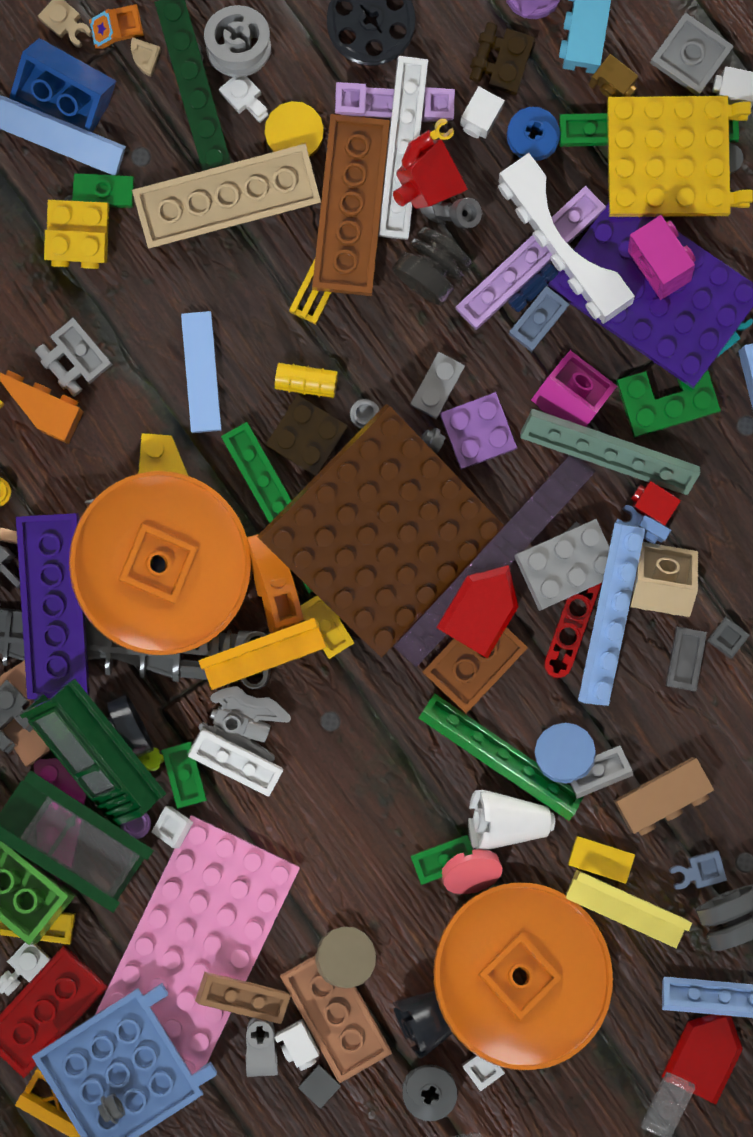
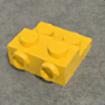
M48 200L44 260H51V266L69 267V261L81 262V268L99 269V263H107L109 203Z

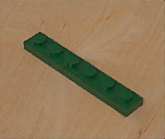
M185 0L156 1L155 6L202 171L231 164Z

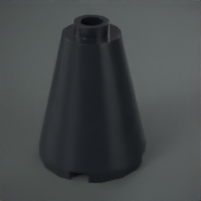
M435 991L393 1002V1005L396 1006L394 1013L405 1039L409 1038L416 1044L411 1049L418 1058L421 1059L427 1056L453 1034L441 1013Z

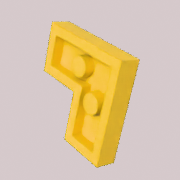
M318 596L301 605L305 621L312 618L317 619L327 646L323 650L329 659L354 644L339 616Z

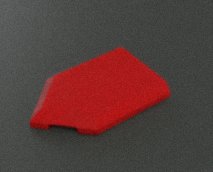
M509 565L467 575L436 627L487 659L519 607Z
M710 1014L687 1021L661 1077L711 1103L717 1104L743 1050L732 1016Z

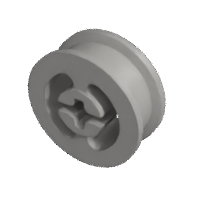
M241 5L225 7L213 14L205 26L204 40L208 60L222 74L232 77H244L256 73L267 63L271 54L270 30L266 19L255 9ZM224 35V44L219 45L218 41ZM257 38V43L252 47L251 39Z

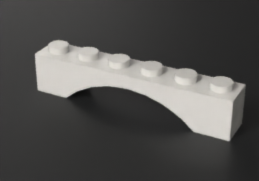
M530 153L499 173L500 184L498 188L506 200L512 199L518 207L515 211L524 224L529 222L535 231L533 236L542 248L545 246L552 254L550 256L552 263L558 271H565L570 278L568 280L569 286L576 295L582 294L587 301V304H585L586 309L595 320L599 318L604 324L633 304L635 295L618 272L601 268L587 261L573 251L561 237L553 224L547 205L546 175Z

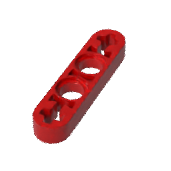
M601 583L587 589L586 594H592L590 600L584 595L579 594L566 599L544 660V669L552 678H562L569 674ZM576 599L583 601L586 605V612L580 617L572 615L569 610L570 603ZM564 628H571L576 633V640L571 645H565L560 641L559 634ZM555 644L561 649L572 650L571 656L566 653L564 654L562 663L566 665L565 670L560 669L558 673H554V667L549 665L550 660H556L560 652L554 651Z

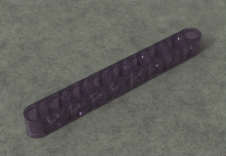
M570 455L401 638L394 648L417 667L445 637L446 633L436 627L466 576L506 565L510 566L515 560L514 556L523 552L596 470L585 460Z

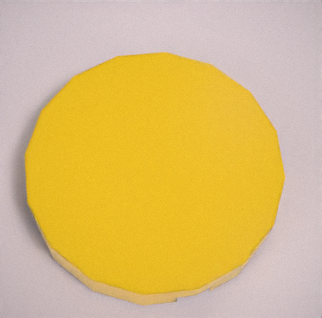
M291 101L280 104L270 113L266 121L265 137L272 152L306 144L310 157L318 151L323 142L324 127L321 117L314 108L303 102Z

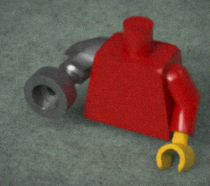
M439 119L435 123V130L432 132L428 130L408 143L401 160L402 166L396 171L402 186L393 191V198L402 207L411 202L414 208H420L422 214L436 223L446 224L445 221H452L458 228L475 227L480 222L482 216L481 206L475 199H458L453 204L442 202L466 191L468 188L442 139H450L454 134V130L451 128L446 133L439 132L440 127L448 122L446 119Z

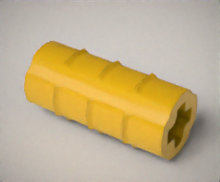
M278 363L275 389L288 391L289 393L297 392L304 395L310 394L317 395L318 397L334 398L338 371L312 368L309 365L305 367L295 365L294 363Z

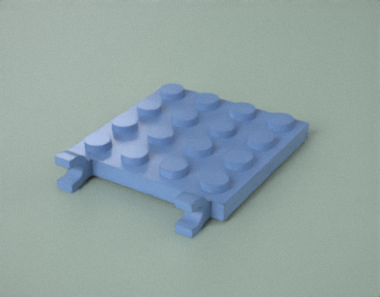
M163 983L145 995L142 994L139 988L135 989L32 1056L80 1137H139L202 1096L204 1093L200 1085L217 1075V1071L211 1061L194 1074L190 1072L150 1007L168 996L169 993ZM114 1093L121 1101L126 1115L120 1118L117 1124L111 1121L105 1122L101 1117L98 1106L102 1104V1096L108 1097Z

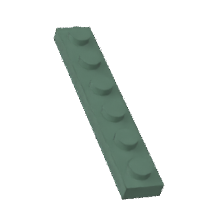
M535 409L531 410L521 430V439L647 482L652 481L658 486L687 496L700 475V466Z

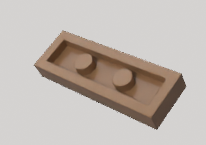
M204 972L195 1001L199 1005L282 1024L291 995L286 991Z

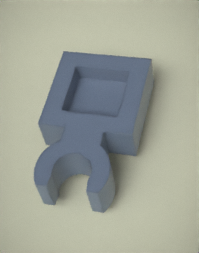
M718 850L688 858L690 867L685 868L675 865L669 869L671 874L676 872L683 874V880L680 883L673 884L675 889L686 888L690 881L695 882L696 888L727 881Z

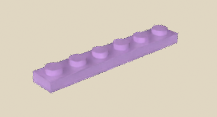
M585 186L551 218L561 237L569 244L606 209V206ZM532 235L456 306V310L477 330L551 261V252L546 246L542 248Z

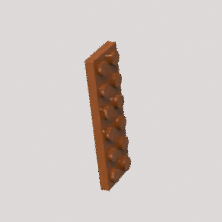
M330 115L312 290L372 296L390 120Z

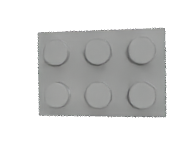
M594 519L520 552L514 557L540 611L602 583L610 547L597 519Z

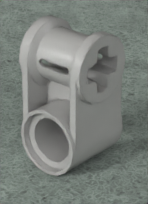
M252 1018L248 1023L246 1033L247 1077L278 1075L277 1048H275L273 1022ZM257 1026H263V1031H265L264 1037H258L256 1032Z

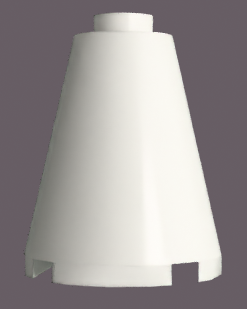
M475 790L472 794L469 809H475L473 818H468V828L473 848L489 850L547 837L550 831L554 830L555 816L554 813H550L547 806L487 790Z

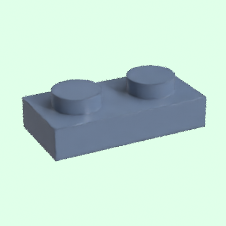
M546 286L510 330L509 335L532 352L570 304Z

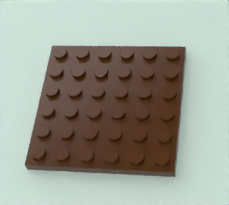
M385 404L257 537L382 658L507 528L388 404Z

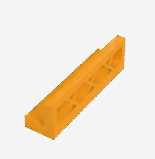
M312 618L198 660L201 669L206 673L211 690L323 650L327 646L317 619Z
M37 1068L15 1106L69 1137H80L68 1115L62 1110L61 1104L53 1091V1096L40 1098L31 1092L39 1078L46 1081L39 1068ZM54 1100L56 1106L49 1103L48 1101Z

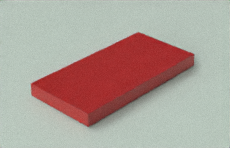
M64 945L0 1014V1057L19 1075L25 1078L36 1066L32 1056L64 1036L108 988V985Z

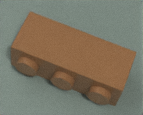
M692 757L613 801L629 831L633 834L639 832L640 836L654 830L657 821L663 818L670 821L683 813L681 808L692 803L695 807L710 799L708 794L714 791L698 759Z

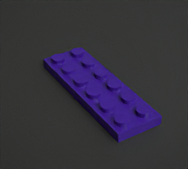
M79 513L16 517L27 699H36L42 694L47 698H52L64 685L73 679H76L85 692L90 695L85 614L75 597L69 572L70 546L75 528L79 522Z

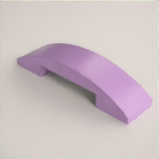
M336 82L335 113L391 121L394 89L367 88L366 84ZM425 87L421 122H436L439 119L453 120L455 89Z

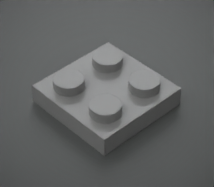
M685 12L651 59L650 64L696 96H699L734 46Z

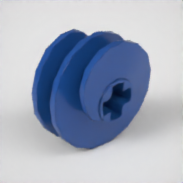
M527 107L519 110L511 118L506 133L507 143L515 155L521 159L530 153L535 161L549 158L556 151L560 140V128L557 120L549 111L540 107ZM532 130H536L538 132V135H536L535 139H531L529 137V134L532 132Z

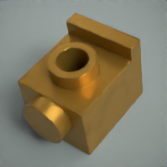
M610 54L591 77L589 86L593 89L596 85L600 86V91L607 98L632 97L637 90L635 83L638 75Z

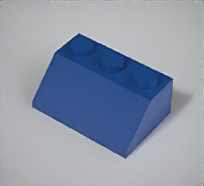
M39 38L22 52L9 99L93 133L110 103L116 80Z

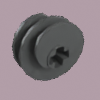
M433 1064L422 1065L411 1070L405 1077L402 1086L403 1101L414 1117L423 1121H437L446 1117L453 1110L457 1101V1086L452 1075L443 1067ZM430 1086H433L435 1093L438 1094L431 1095L430 1099H426L425 1092H422V1090H428Z

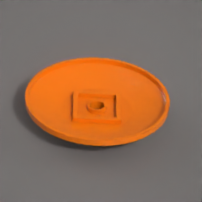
M153 471L139 473L124 478L106 488L89 504L75 528L70 546L69 572L75 597L88 620L99 632L114 643L126 649L148 655L183 653L198 648L212 640L228 626L237 614L245 598L250 579L251 558L247 536L233 508L219 493L207 484L190 476L175 472ZM155 555L161 556L165 561V568L160 573L153 571L150 566V561Z
M503 884L490 888L471 898L460 907L446 925L439 940L434 959L433 973L436 998L441 1013L451 1031L475 1055L489 1063L508 1069L537 1070L548 1068L570 1059L580 1052L596 1035L606 1017L611 1001L613 987L611 958L607 944L598 926L579 904L568 900L565 894L539 884ZM516 968H521L526 972L527 980L523 985H518L513 980V972Z

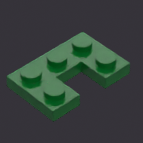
M708 370L694 389L677 378L681 392L659 399L654 398L646 371L618 379L616 383L633 438L719 413L721 410Z

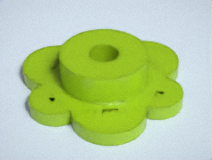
M157 748L139 758L148 771L159 769L160 763L164 762L163 755L159 753Z

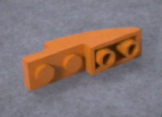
M259 534L247 537L251 568L257 594L262 597L269 632L272 634L299 624L304 618L290 569L257 537Z

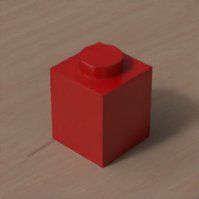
M652 481L648 482L645 487L640 484L631 497V500L635 502L632 507L639 514L646 515L664 526L681 501Z

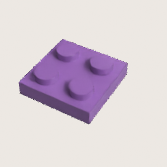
M496 392L440 413L460 470L517 449Z

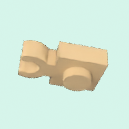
M52 0L38 15L39 20L61 39L68 33L72 44L77 48L82 47L81 42L76 39L78 33L84 32L89 37L92 36V32L86 24L77 23L81 18L80 14L65 0Z

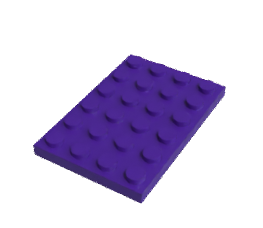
M608 202L606 209L597 217L573 251L601 268L618 272L635 295L633 304L603 324L599 318L595 320L590 315L585 306L587 301L582 294L576 295L568 284L570 278L564 270L558 271V275L548 283L547 287L694 389L753 309V283L679 233L677 239L683 247L687 245L696 258L692 280L660 300L628 252L630 234L657 217H609Z

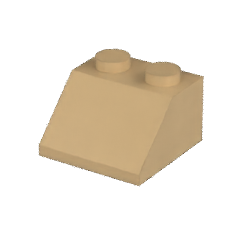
M643 542L630 607L690 617L698 592V551Z

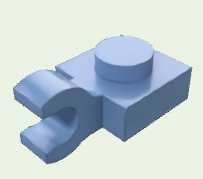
M625 505L623 510L630 514V521L623 522L617 519L615 522L645 528L644 539L653 544L657 541L664 542L671 529L646 515L639 514L629 505Z

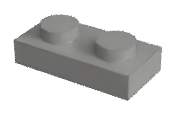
M438 352L410 406L437 419L465 365Z
M621 746L596 755L594 766L589 773L582 779L574 780L570 784L578 799L633 776V771Z

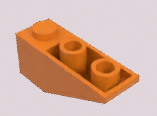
M8 370L6 375L0 372V382L35 427L42 433L69 444L83 414V411L77 407L79 402L65 395H62L60 399L50 395L51 389L36 382L33 387L23 383L24 377Z

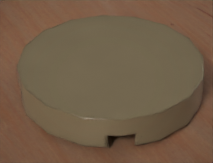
M343 926L329 931L321 938L318 944L315 962L319 974L327 983L338 988L349 989L362 985L371 976L375 968L376 952L372 941L364 932L354 927Z

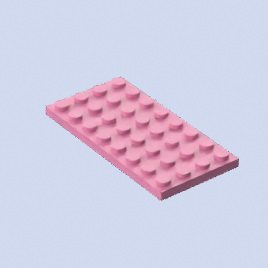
M191 815L189 819L194 823L180 848L174 849L95 1015L137 988L145 995L163 983L169 993L168 996L150 1007L190 1072L194 1074L207 1064L231 1014L228 1011L199 1005L195 1001L204 972L242 981L247 980L300 867Z

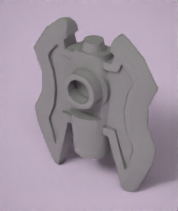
M238 686L224 688L213 693L210 697L211 701L215 704L219 702L222 705L211 712L210 718L213 719L214 725L209 726L208 723L202 722L199 725V730L203 727L270 762L274 761V754L254 740L265 742L271 725L261 720L287 723L291 720L290 715L271 698H255L247 695Z

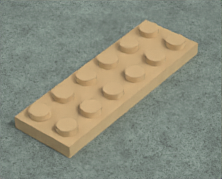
M306 144L132 190L148 249L321 203Z

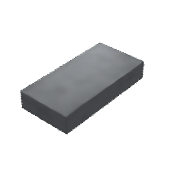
M676 627L665 686L690 691L697 690L707 632Z

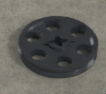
M331 0L327 10V29L332 44L340 54L357 64L376 66L394 60L405 51L414 34L415 10L412 1L402 0L403 7L393 11L387 7V0ZM343 1L350 3L353 8L352 12L345 16L338 14L336 11L337 4ZM365 13L369 14L370 17L377 16V28L371 23L365 25ZM395 25H400L405 28L406 35L402 39H394L390 35V29ZM349 30L355 34L356 38L351 44H343L339 40V34L342 31ZM371 42H377L382 46L383 51L378 56H370L366 52V46Z

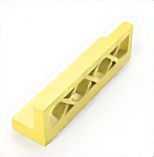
M577 869L565 894L566 898L572 902L676 949L684 930L689 931L692 922Z

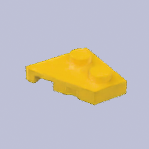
M142 433L139 473L166 471L188 476L171 435Z

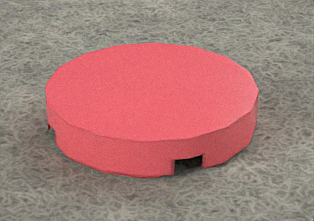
M484 849L472 850L473 854L467 856L464 853L457 854L442 868L441 874L444 886L454 894H471L487 889L496 883L502 874L503 868L497 854Z

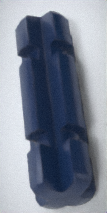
M547 263L539 271L540 274L534 275L519 290V294L516 293L509 299L508 303L513 310L520 312L527 305V301L533 300L548 285L547 282L552 281L558 275V270L551 263Z

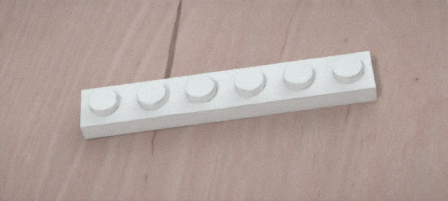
M398 56L378 231V236L405 240L409 238L412 203L409 202L403 207L398 205L393 198V191L402 186L396 171L402 166L401 160L408 143L420 136L428 59Z

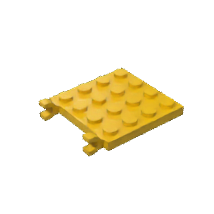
M728 96L608 97L609 217H658L660 215L662 217L729 216L731 213L730 207L749 208L750 203L753 202V190L730 192L729 120L747 121L748 115L751 114V102H737L728 105Z

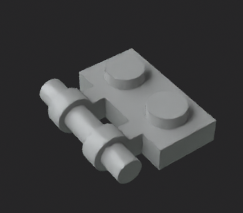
M74 318L50 336L57 344V347L50 351L45 344H42L35 350L42 359L40 363L54 373L59 379L58 384L63 390L67 389L73 397L82 391V388L76 382L81 375L90 384L112 366V363ZM64 355L74 365L69 371L59 362V359Z

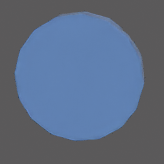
M561 723L543 731L536 743L535 756L537 765L544 776L554 782L566 784L579 778L582 779L589 773L594 766L596 751L593 739L586 730L575 724Z

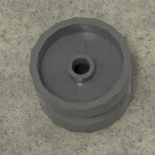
M753 885L725 892L695 909L703 926H714L706 935L713 951L729 949L753 940Z

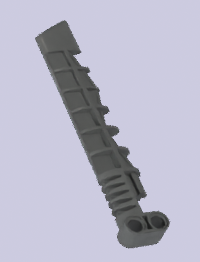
M0 608V654H3L4 666H8L9 657L21 661L25 660L22 610ZM85 616L88 660L106 658V675H111L114 659L140 667V678L145 679L147 670L171 677L174 682H179L180 678L208 680L199 662L183 660L184 654L212 656L250 642L256 637L267 635L259 631L239 630L238 634H232V630L228 629L227 633L220 632L209 642L187 652L172 655H148L126 649L114 643L99 632ZM271 669L263 671V679L258 684H252L248 677L241 680L248 688L261 689L269 682Z

